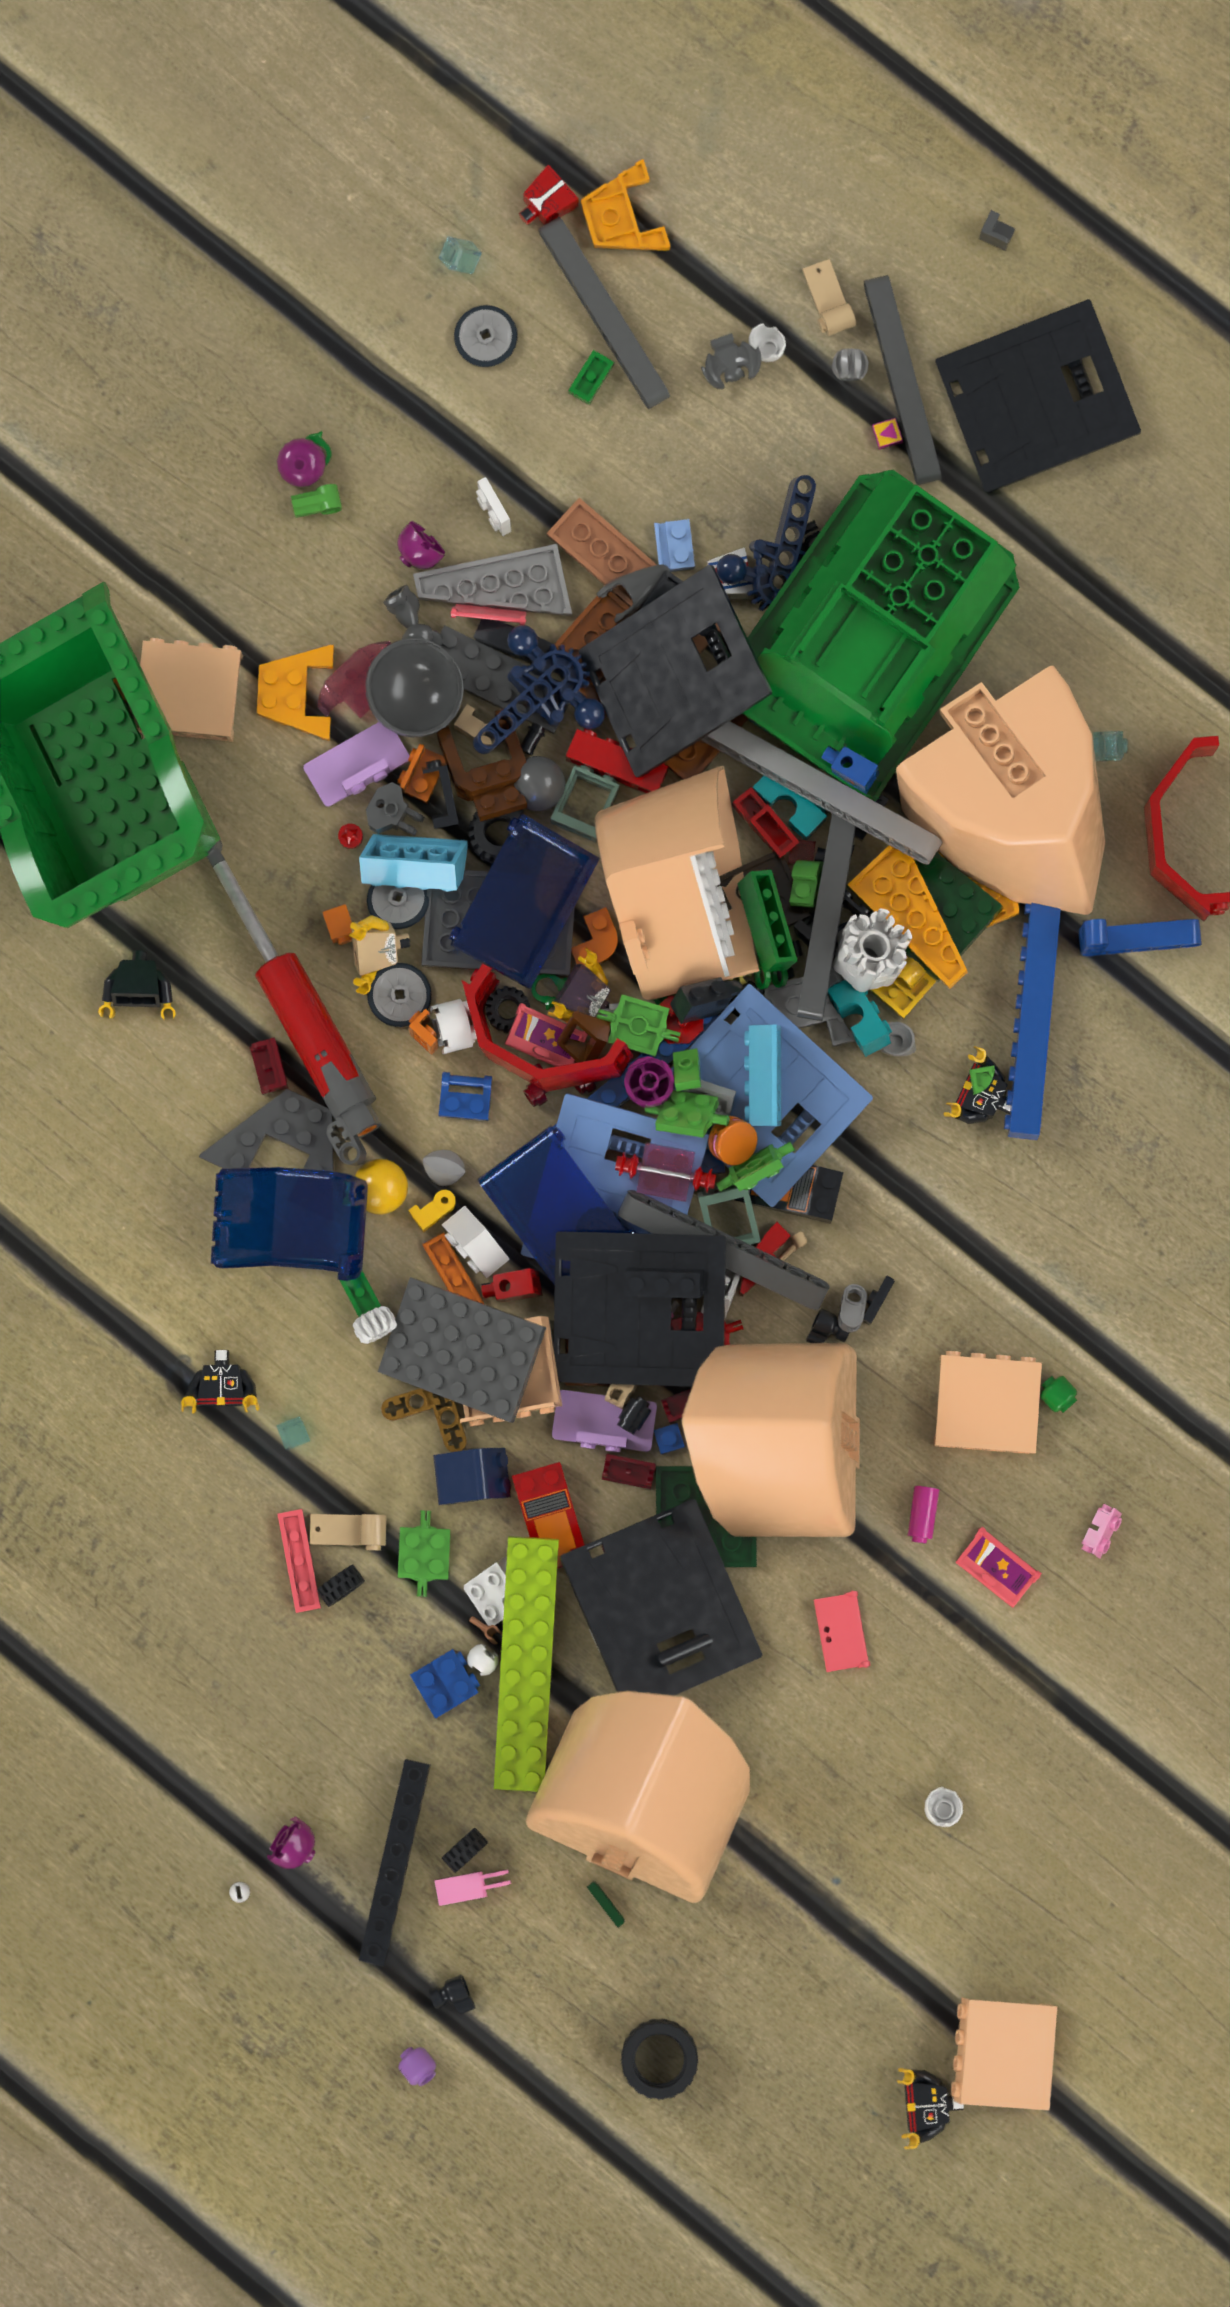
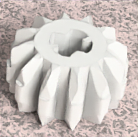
M386 1306L368 1311L353 1323L357 1338L360 1339L361 1343L365 1344L381 1339L397 1326L393 1313Z

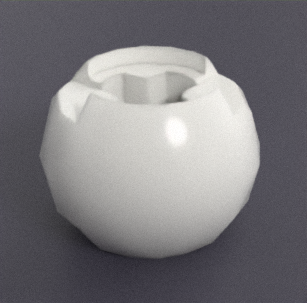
M485 1644L474 1646L467 1656L468 1665L471 1668L474 1666L478 1669L482 1676L490 1675L496 1670L499 1658L495 1652L491 1653L487 1650Z

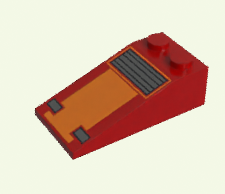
M557 1462L513 1475L512 1479L529 1537L559 1539L557 1569L563 1567L560 1556L584 1546V1541L561 1463Z

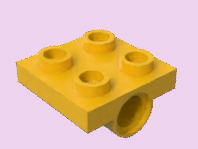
M906 956L905 961L907 963L892 985L869 989L902 1019L910 1013L936 983V980L927 974L925 969L916 960Z

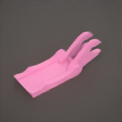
M502 1870L484 1875L480 1871L434 1880L438 1904L441 1906L487 1897L486 1889L511 1884V1881L485 1885L484 1879L509 1873V1871Z

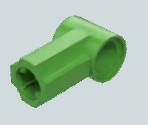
M336 484L323 485L316 488V491L291 496L296 518L317 513L324 515L334 514L342 510Z

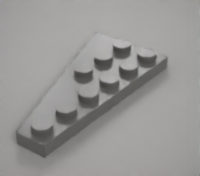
M557 544L413 574L418 600L572 616Z

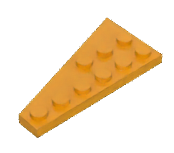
M889 845L847 885L873 912H878L879 909L890 911L886 919L891 915L895 920L893 928L896 925L904 926L903 935L909 929L912 939L907 947L951 989L968 973L966 966L914 859Z

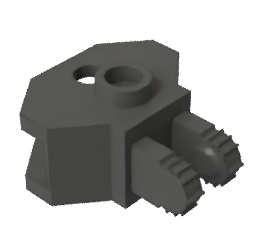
M393 782L377 788L366 808L369 828L377 834L390 829L397 831L401 829L415 836L417 830L402 821L406 815L417 822H423L425 819L423 815L410 809L408 804L404 803L401 787ZM384 804V807L378 808V805Z

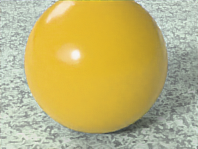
M374 1159L366 1162L357 1170L352 1183L353 1195L357 1203L367 1212L377 1215L388 1214L398 1209L405 1201L408 1193V1180L402 1168L396 1163L387 1159Z

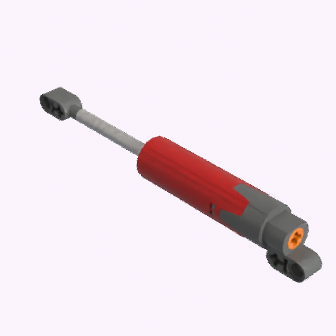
M220 839L208 851L209 855L207 858L266 962L256 971L255 977L335 1119L327 1128L328 1139L343 1163L359 1166L365 1161L367 1154L359 1138L372 1133L382 1125L371 1106L376 1097L296 953L288 952L278 956L221 853L223 845ZM339 1128L344 1129L342 1132L343 1138L337 1136L340 1133ZM355 1147L357 1156L354 1160L350 1161L348 1152L351 1148Z

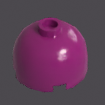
M305 438L293 439L286 443L279 451L277 458L278 472L282 479L290 485L299 488L308 487L316 483L324 474L326 465L325 454L321 447L313 440Z
M410 521L399 534L397 546L402 554L399 558L409 568L413 565L418 569H428L436 565L445 556V551L432 535L429 537L424 533L425 529L414 521Z
M647 1056L637 1059L630 1064L625 1075L624 1085L626 1093L634 1103L641 1107L652 1108L660 1106L669 1099L673 1092L674 1076L671 1068L663 1060Z
M292 1817L290 1821L293 1823L289 1827L284 1825L280 1829L269 1848L273 1851L272 1856L267 1855L268 1860L284 1869L300 1867L304 1862L308 1864L315 1855V1850H313L315 1835L312 1829L298 1817Z

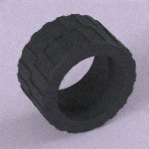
M661 2018L657 2020L651 2019L645 2023L642 2022L630 2032V2035L624 2042L621 2054L624 2077H626L628 2084L637 2093L646 2096V2098L664 2100L665 2098L675 2097V2095L686 2090V2087L692 2083L693 2077L697 2072L698 2053L695 2042L688 2031L674 2021ZM653 2035H666L673 2038L683 2051L684 2063L680 2073L673 2080L666 2083L648 2081L639 2073L636 2066L635 2056L639 2045L646 2038Z

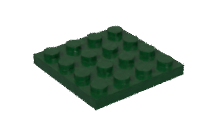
M936 852L929 864H923L914 860L960 956H962L1002 911L1003 906L939 853ZM907 947L905 950L906 956L916 960L925 969L926 973L939 982L940 979Z
M656 1466V1515L695 1499L724 1566L757 1567V1537H735L713 1518L697 1484L693 1466ZM671 1515L658 1521L661 1528L674 1524Z

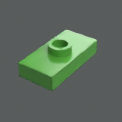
M698 1049L673 1052L676 1091L701 1087Z

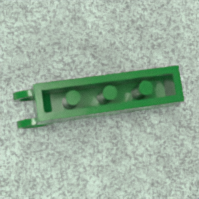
M772 870L750 871L737 885L760 963L758 965L759 971L754 973V981L758 989H767L771 980L776 988H783L788 981L787 970L798 960ZM761 969L763 970L765 977L763 984L760 980ZM777 971H781V982L778 981Z

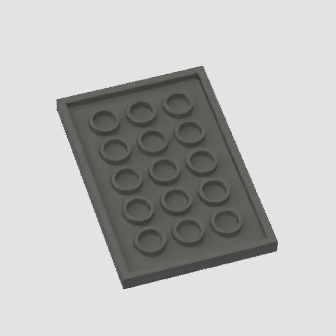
M465 870L464 878L457 890L446 892L441 889H427L429 905L425 913L421 965L423 967L475 970L479 969L483 963L492 969L491 971L570 977L577 878Z
M410 1277L395 1319L397 1326L391 1331L378 1372L514 1423L546 1327Z

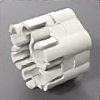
M879 909L878 912L875 911L869 918L861 914L858 918L856 915H853L837 940L838 945L835 958L833 959V968L859 992L892 985L907 963L905 961L907 958L905 950L912 939V934L908 929L903 935L902 932L905 927L901 925H896L893 928L895 920L892 915L886 919L890 913L886 909ZM864 948H870L875 951L877 958L867 955Z

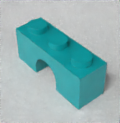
M763 776L753 786L756 793L770 807L779 800H788L794 804L796 813L789 819L788 826L805 842L826 821L827 815L824 814L826 812L824 808L766 776Z
M846 980L828 989L829 999L842 1019L851 1014H858L863 1017L858 1024L851 1027L855 1042L865 1057L891 1044L889 1034L892 1033V1030L885 1019L881 1021L878 1014H880L876 1003L873 1000L869 1002L866 997L868 991L859 992Z

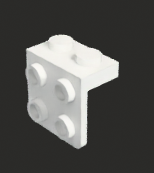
M507 1556L464 1585L465 1592L488 1626L496 1625L503 1620Z

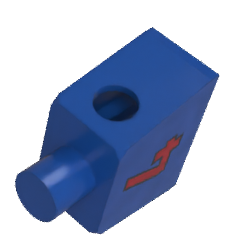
M828 746L821 757L832 764L831 770L834 775L864 794L868 793L879 775L878 765L847 747H843L841 752L833 747ZM847 762L852 763V766L849 768L843 767Z

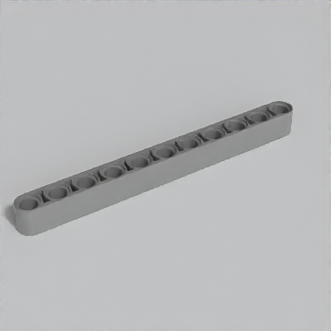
M730 721L701 739L710 746L923 864L931 862L942 844V841L931 832Z

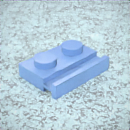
M689 519L659 524L654 523L658 564L668 566L671 572L695 569Z

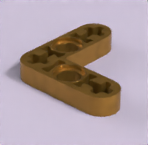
M419 1388L388 1398L383 1402L381 1412L390 1421H396L433 1409L447 1450L457 1452L465 1449L467 1439L462 1423H460L455 1401L444 1397L446 1404L451 1401L452 1406H446L437 1410L436 1406H441L439 1398H434V1393ZM418 1394L423 1397L424 1403L421 1408L414 1409L410 1406L409 1400L413 1395ZM405 1398V1405L409 1412L404 1413V1408L396 1411V1416L386 1413L389 1403L393 1402L395 1406L402 1404L400 1399ZM445 1411H452L455 1414V1421L450 1425H445L441 1421V1415ZM459 1425L460 1430L454 1431L457 1438H462L463 1442H460V1447L455 1449L453 1445L449 1446L448 1442L452 1440L450 1432L445 1434L444 1429H452Z

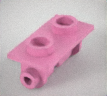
M1103 1504L1102 1508L1099 1507L1092 1521V1524L1098 1526L1099 1529L1098 1531L1091 1528L1088 1529L1081 1543L1083 1544L1082 1550L1090 1554L1092 1551V1554L1100 1559L1102 1554H1105L1110 1547V1538L1113 1531H1117L1121 1524L1122 1513L1113 1507L1112 1509Z

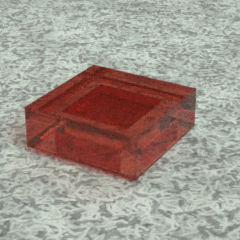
M797 839L799 843L790 850L788 864L794 865L797 860L814 861L816 841Z

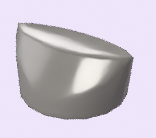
M901 1022L888 1023L892 1030V1033L889 1034L891 1044L881 1048L879 1051L898 1057L913 1054L916 1051V1044L912 1029Z
M437 1150L423 1158V1165L428 1177L439 1186L453 1185L465 1174V1166L462 1159L451 1150Z

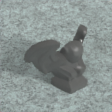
M732 333L710 341L711 348L715 354L713 356L708 353L705 368L702 366L701 370L705 379L712 387L718 390L725 389L720 377L723 373L725 383L728 381L736 382L741 377H745L742 366L748 369L749 380L756 377L762 360L759 347L755 350L744 341H742L740 346H737L734 343Z

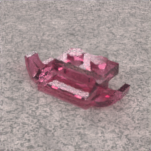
M390 641L377 642L359 648L324 681L317 707L326 717L338 703L341 704L343 701L358 718H362L370 710L365 688L367 672L373 659L381 650L392 644Z

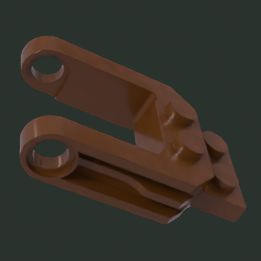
M503 709L494 711L495 717H496ZM499 720L500 727L508 730L509 724L505 720ZM447 725L436 732L457 796L468 802L473 801L480 822L527 808L525 796L519 793L514 786V783L521 776L523 765L526 763L516 731L503 741L509 760L504 759L473 768L468 772L464 771L449 726Z

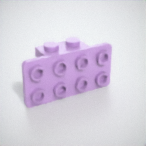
M378 722L304 765V771L324 805L330 807L351 794L356 795L362 792L372 782L377 783L385 779L388 773L408 762L409 754L398 735Z
M560 1390L562 1406L555 1408L552 1437L555 1440L581 1443L580 1447L595 1449L596 1445L606 1446L605 1451L619 1453L621 1448L644 1452L651 1450L657 1409L656 1403L647 1401L650 1403L648 1408L652 1411L640 1431L637 1430L632 1435L617 1425L620 1420L618 1417L623 1409L605 1401L606 1395Z

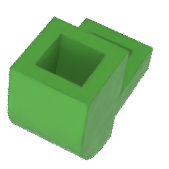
M797 860L795 862L791 875L793 877L789 901L791 906L816 907L824 862Z

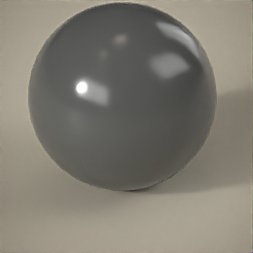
M532 756L526 758V763L521 769V776L514 783V786L519 793L525 796L527 808L525 809L540 812L554 807L561 799L565 790V777L562 769L553 760L543 756Z

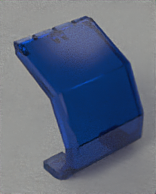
M287 1167L221 1169L220 1173H216L215 1192H218V1195L214 1197L213 1216L217 1217V1220L213 1221L212 1241L215 1242V1245L211 1246L210 1262L215 1267L224 1269L280 1266L338 1272V1280L342 1281L354 1280L360 1276L363 1268L368 1185L365 1180L347 1173Z

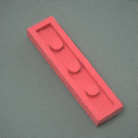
M303 1509L278 1513L295 1611L300 1613L320 1609L321 1604L319 1593L317 1592L318 1588Z

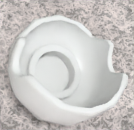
M762 323L754 327L749 335V345L755 350L759 347L761 361L774 362L783 356L786 348L785 337L776 327H766Z
M939 1787L928 1795L925 1800L924 1811L927 1818L933 1824L941 1827H950L957 1823L963 1814V1803L955 1791Z

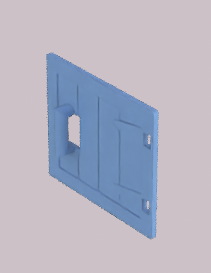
M748 984L688 1050L698 1049L701 1080L736 1091L730 1116H736L745 1121V1106H749V1096H745V1081H749V1071H745L744 1064L745 1056H749V1046H745L744 1042L745 1031H749V1025L781 1026V1120L797 1103L804 1108V1111L778 1138L771 1132L776 1126H753L758 1139L754 1153L773 1144L774 1148H779L789 1141L793 1145L815 1120L820 1122L821 1125L795 1154L791 1152L782 1157L783 1168L780 1169L778 1174L770 1178L765 1177L752 1188L770 1207H774L873 1100V1096L757 989ZM736 1008L741 1015L730 1025L725 1021V1018ZM673 1066V1067L671 1068V1070H672V1073H673V1075H674V1066ZM712 1125L706 1133L710 1134L714 1125Z
M566 1093L521 1254L555 1265V1258L549 1255L552 1249L556 1250V1233L558 1231L576 1232V1225L581 1215L587 1212L588 1209L596 1207L603 1209L606 1207L609 1211L616 1213V1217L621 1221V1233L653 1234L622 1219L618 1215L628 1190L638 1191L687 1215L694 1193L693 1180L637 1170L636 1175L632 1179L629 1173L626 1172L619 1176V1171L615 1170L616 1162L605 1159L606 1151L611 1149L622 1153L625 1152L632 1156L636 1154L637 1157L645 1159L644 1166L694 1175L695 1170L702 1165L709 1134L706 1133L704 1138L657 1131L655 1126L657 1118ZM615 1128L650 1138V1145L611 1134L612 1130ZM595 1221L590 1225L589 1232L608 1233V1227L602 1221ZM562 1260V1267L570 1269V1261Z

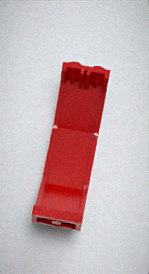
M1219 736L1193 738L1144 806L1150 875L1203 922L1209 915L1225 914V911L1230 908V892L1199 893L1167 864L1160 800L1188 760L1195 757L1214 755L1219 747Z
M482 963L481 967L475 969L472 973L470 984L462 980L477 1041L486 1057L546 1092L621 1077L633 1057L627 1044L617 1038L608 1054L601 1059L545 1069L537 1068L494 1044L484 1013L490 994L494 993L500 983V980L496 979L495 973L491 972L492 969Z

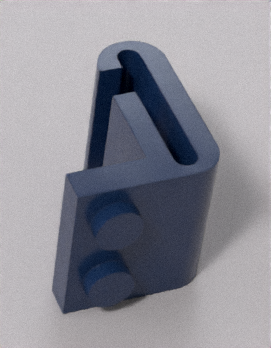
M478 1448L433 1455L438 1505L511 1498V1482L508 1477L507 1468L508 1456L505 1448Z

